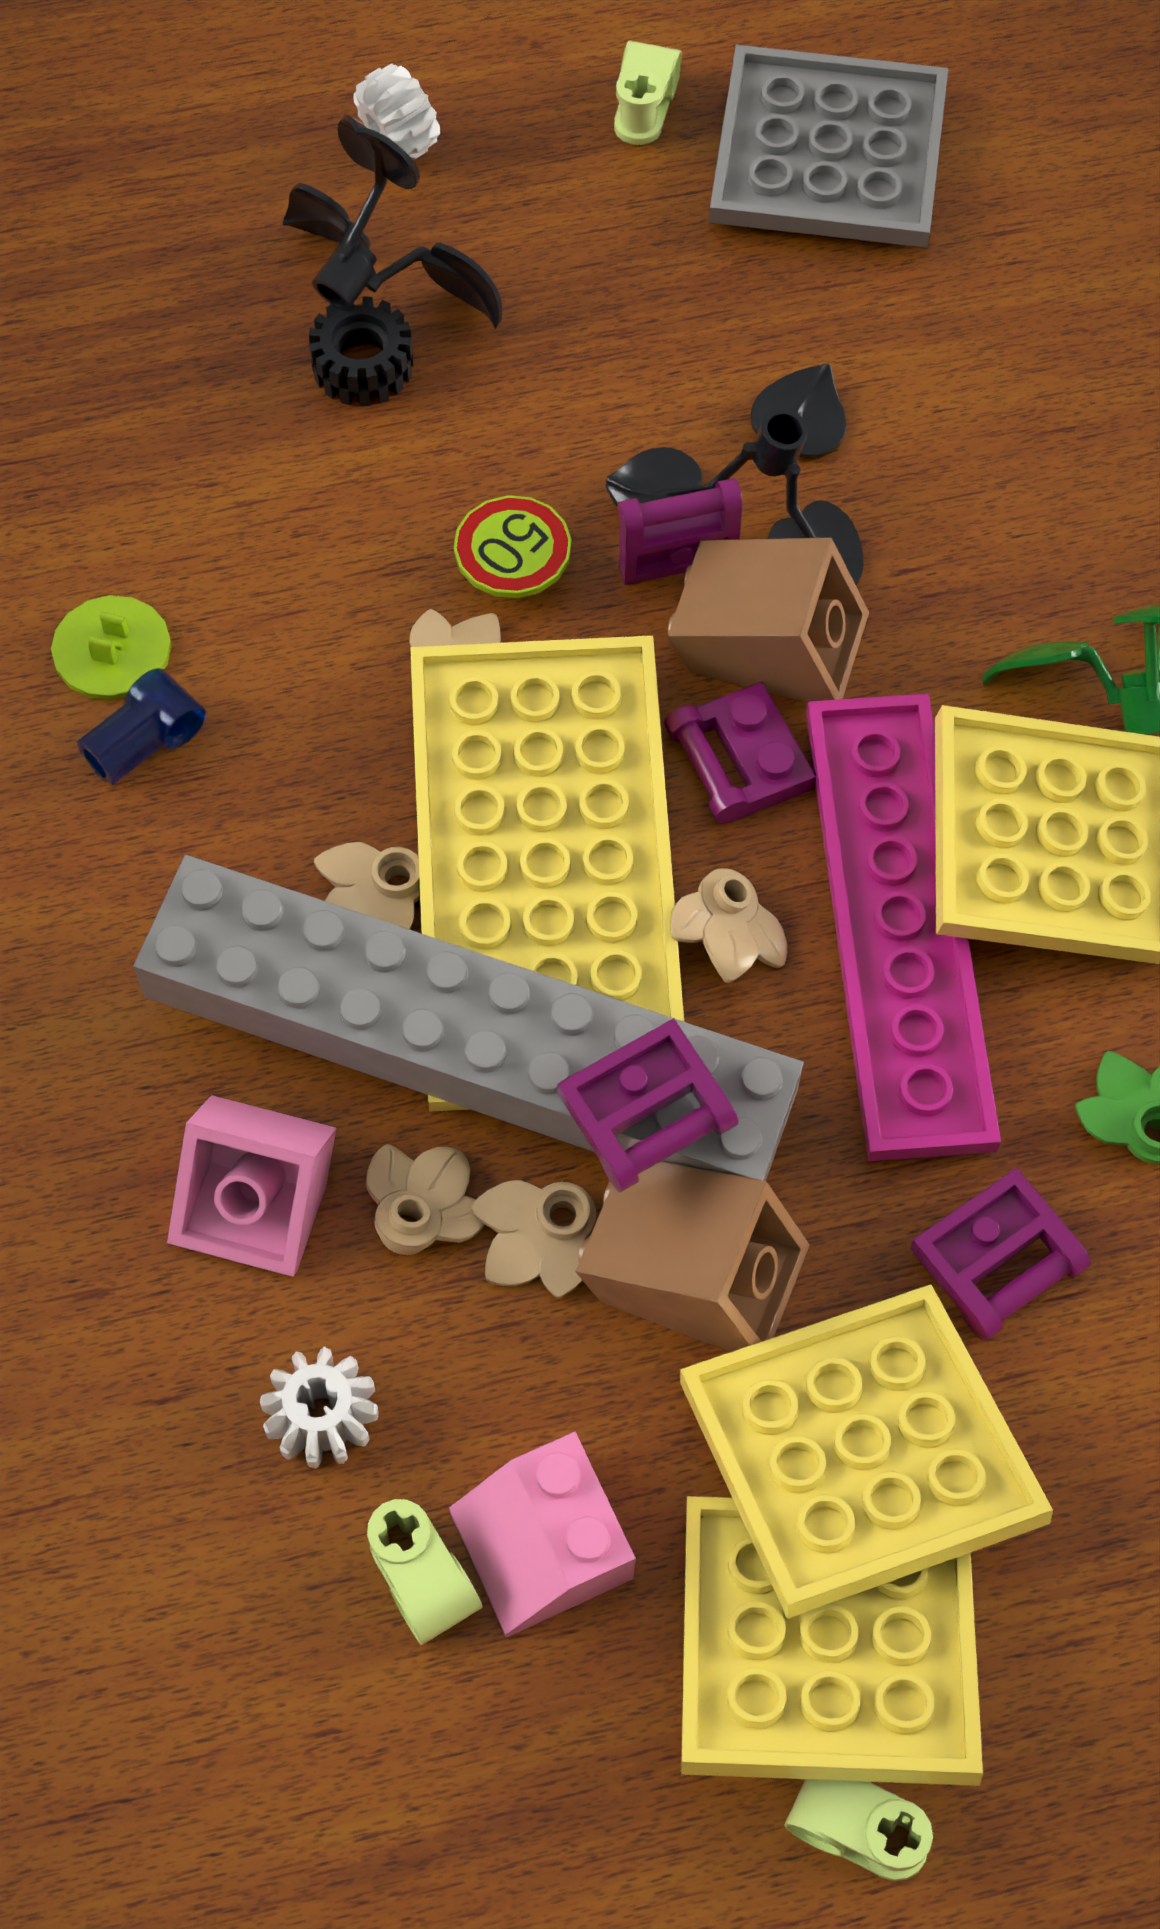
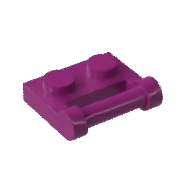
M736 478L717 481L716 488L644 503H639L637 498L617 503L620 523L619 569L624 585L686 573L687 568L694 561L700 540H740L743 504L740 487Z
M763 682L698 707L693 705L679 707L672 711L664 720V726L671 739L681 743L711 798L708 804L709 809L719 824L733 822L814 789L816 776ZM715 730L746 787L742 789L732 787L704 733Z
M674 1018L557 1083L558 1096L598 1156L609 1180L620 1193L638 1183V1174L713 1131L721 1135L739 1124L730 1101ZM693 1093L700 1104V1108L624 1151L615 1137L617 1134L687 1094Z
M1017 1167L913 1239L910 1250L961 1311L963 1319L970 1330L982 1341H987L1001 1331L1004 1319L1067 1275L1070 1278H1074L1091 1266V1261L1085 1248ZM1040 1238L1049 1249L1050 1254L986 1299L975 1284Z

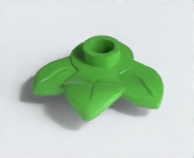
M1107 1051L1102 1058L1096 1076V1088L1099 1096L1083 1099L1075 1105L1078 1118L1086 1131L1097 1140L1106 1144L1127 1146L1130 1152L1138 1159L1146 1163L1160 1165V1142L1147 1137L1144 1131L1148 1128L1160 1130V1065L1151 1075L1145 1069L1115 1052Z

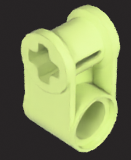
M630 40L627 42L620 75L616 82V97L619 100V106L615 115L614 131L622 141L632 145H645L656 140L661 134L670 101L674 99L678 86L682 62L681 50Z
M394 1499L383 1503L373 1512L368 1522L367 1537L374 1562L388 1583L390 1593L400 1613L420 1645L425 1644L483 1608L480 1598L464 1569L452 1552L449 1553L427 1514L418 1504L409 1500ZM398 1525L404 1533L413 1531L411 1533L413 1547L402 1551L401 1547L396 1543L388 1545L390 1543L388 1530L391 1527Z
M805 1779L784 1824L789 1832L809 1845L834 1856L843 1857L890 1881L907 1880L916 1875L926 1862L933 1839L931 1822L922 1809L914 1803L871 1782ZM896 1825L904 1827L909 1831L907 1844L911 1847H903L898 1857L890 1855L885 1851L887 1838L882 1834L890 1835L895 1830Z

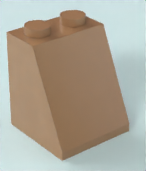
M832 538L700 540L694 561L685 573V587L677 610L671 615L668 623L667 637L688 671L744 687L763 682L768 693L805 703L809 701L843 699L869 610Z
M661 1161L638 1174L639 1182L621 1193L617 1191L611 1181L608 1183L604 1193L602 1210L591 1235L584 1240L580 1248L578 1266L575 1271L601 1303L729 1352L774 1338L810 1244L767 1181Z

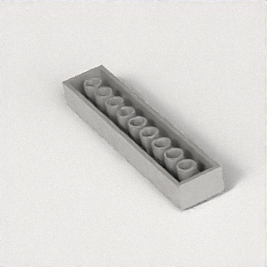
M186 854L133 965L145 998L593 1152L594 1150L558 1096L557 1083L673 1019L672 1017ZM675 1019L730 1101L739 1124L721 1135L713 1131L662 1160V1162L766 1181L798 1091L804 1062ZM691 1092L617 1134L615 1137L625 1151L700 1108V1104Z

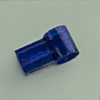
M157 668L143 674L134 682L126 695L125 705L76 742L80 753L87 760L92 770L105 783L110 782L113 785L162 746L174 749L189 742L203 726L206 719V710L164 669Z

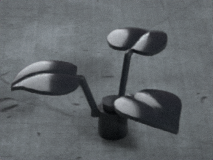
M344 115L339 121L337 128L339 140L344 150L355 163L373 171L375 175L374 186L356 222L350 221L345 209L331 197L303 183L296 184L289 193L288 209L283 219L284 226L294 227L340 244L312 280L314 289L328 303L347 311L365 287L375 293L383 282L411 264L421 261L425 271L434 282L485 314L496 329L502 320V302L495 283L478 263L455 248L440 242H436L431 250L420 246L377 274L375 273L373 266L376 264L377 258L369 249L371 243L363 230L387 184V180L404 189H412L418 184L420 174L413 159L398 144L385 135L367 128L357 119Z
M821 364L793 372L761 391L753 403L750 414L751 426L757 434L755 441L746 442L743 445L742 451L708 484L701 485V469L690 456L680 450L667 447L642 451L606 478V489L616 506L619 501L637 498L639 503L716 488L717 481L730 479L748 460H753L756 467L763 474L772 477L780 475L786 477V509L790 517L777 521L772 526L768 539L832 538L856 586L861 578L863 571L862 546L858 532L847 514L828 501H814L807 505L802 512L797 503V478L801 471L797 464L798 458L813 459L832 453L842 442L846 431L845 412L835 387L830 364Z

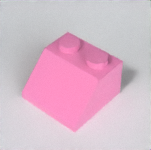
M211 1095L186 1122L167 1243L294 1277L298 1271L326 1189L337 1128Z
M576 1431L510 1460L449 1507V1512L506 1638L634 1579L636 1558Z

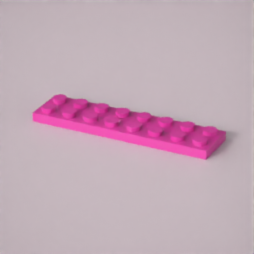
M929 693L809 701L806 718L813 769L816 776V791L867 1161L998 1152L1001 1138L968 938L936 934L935 729Z

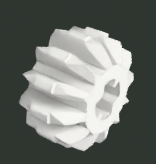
M392 63L383 69L378 68L365 76L366 80L356 85V92L354 93V104L358 108V117L363 121L364 125L390 138L413 160L428 151L427 148L437 142V136L440 135V125L436 120V111L428 101L429 95L425 94L420 88L418 80L412 78L404 67L396 66Z
M323 1347L317 1355V1364L307 1365L306 1357L301 1352L296 1351L292 1356L295 1373L291 1375L284 1370L273 1369L270 1379L277 1391L261 1396L260 1405L262 1410L272 1415L263 1424L265 1433L269 1439L283 1438L280 1451L282 1456L288 1460L297 1456L305 1448L306 1461L311 1468L316 1469L319 1467L322 1461V1453L327 1450H332L334 1460L338 1464H344L348 1459L344 1442L347 1440L357 1446H366L369 1442V1435L362 1424L371 1423L378 1419L379 1411L377 1404L367 1400L375 1392L374 1382L369 1376L356 1377L359 1367L357 1360L351 1356L343 1359L334 1367L331 1350ZM321 1398L329 1399L332 1410L324 1406L325 1416L310 1417L307 1405L315 1409L314 1400Z

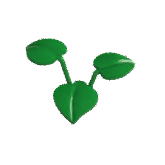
M1160 605L1133 609L1113 617L1114 625L1144 622L1146 669L1122 674V686H1116L1096 649L1089 647V642L1084 641L1050 642L1018 650L1001 659L987 670L982 676L983 686L1007 669L1045 665L1064 660L1084 661L1093 667L1104 686L1108 705L1120 703L1125 732L1144 735L1159 733ZM1156 624H1159L1158 648L1156 644Z

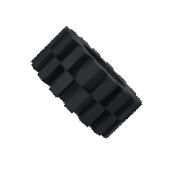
M363 296L362 305H354L353 303L347 311L339 310V308L331 304L327 306V318L318 314L314 319L315 328H310L309 331L312 370L318 386L324 385L325 394L332 399L340 392L341 403L351 405L353 397H359L360 406H370L369 397L375 395L379 403H383L389 400L388 389H391L398 395L404 389L403 380L409 382L413 367L411 329L409 323L404 322V314L399 309L391 313V303L381 300L377 308L373 307V297ZM361 343L376 345L383 349L377 355L366 359H352L340 354L347 347Z

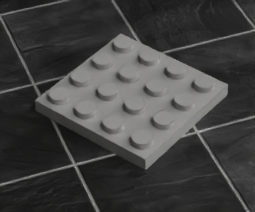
M736 44L710 203L709 223L927 248L933 210L948 68Z

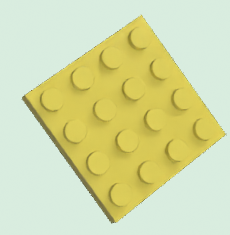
M942 705L935 717L936 934L1160 964V737Z
M932 1284L680 1369V1384L787 1619L1051 1523L1053 1509Z
M687 1496L681 1775L980 1786L983 1764L971 1553L787 1619L733 1498Z

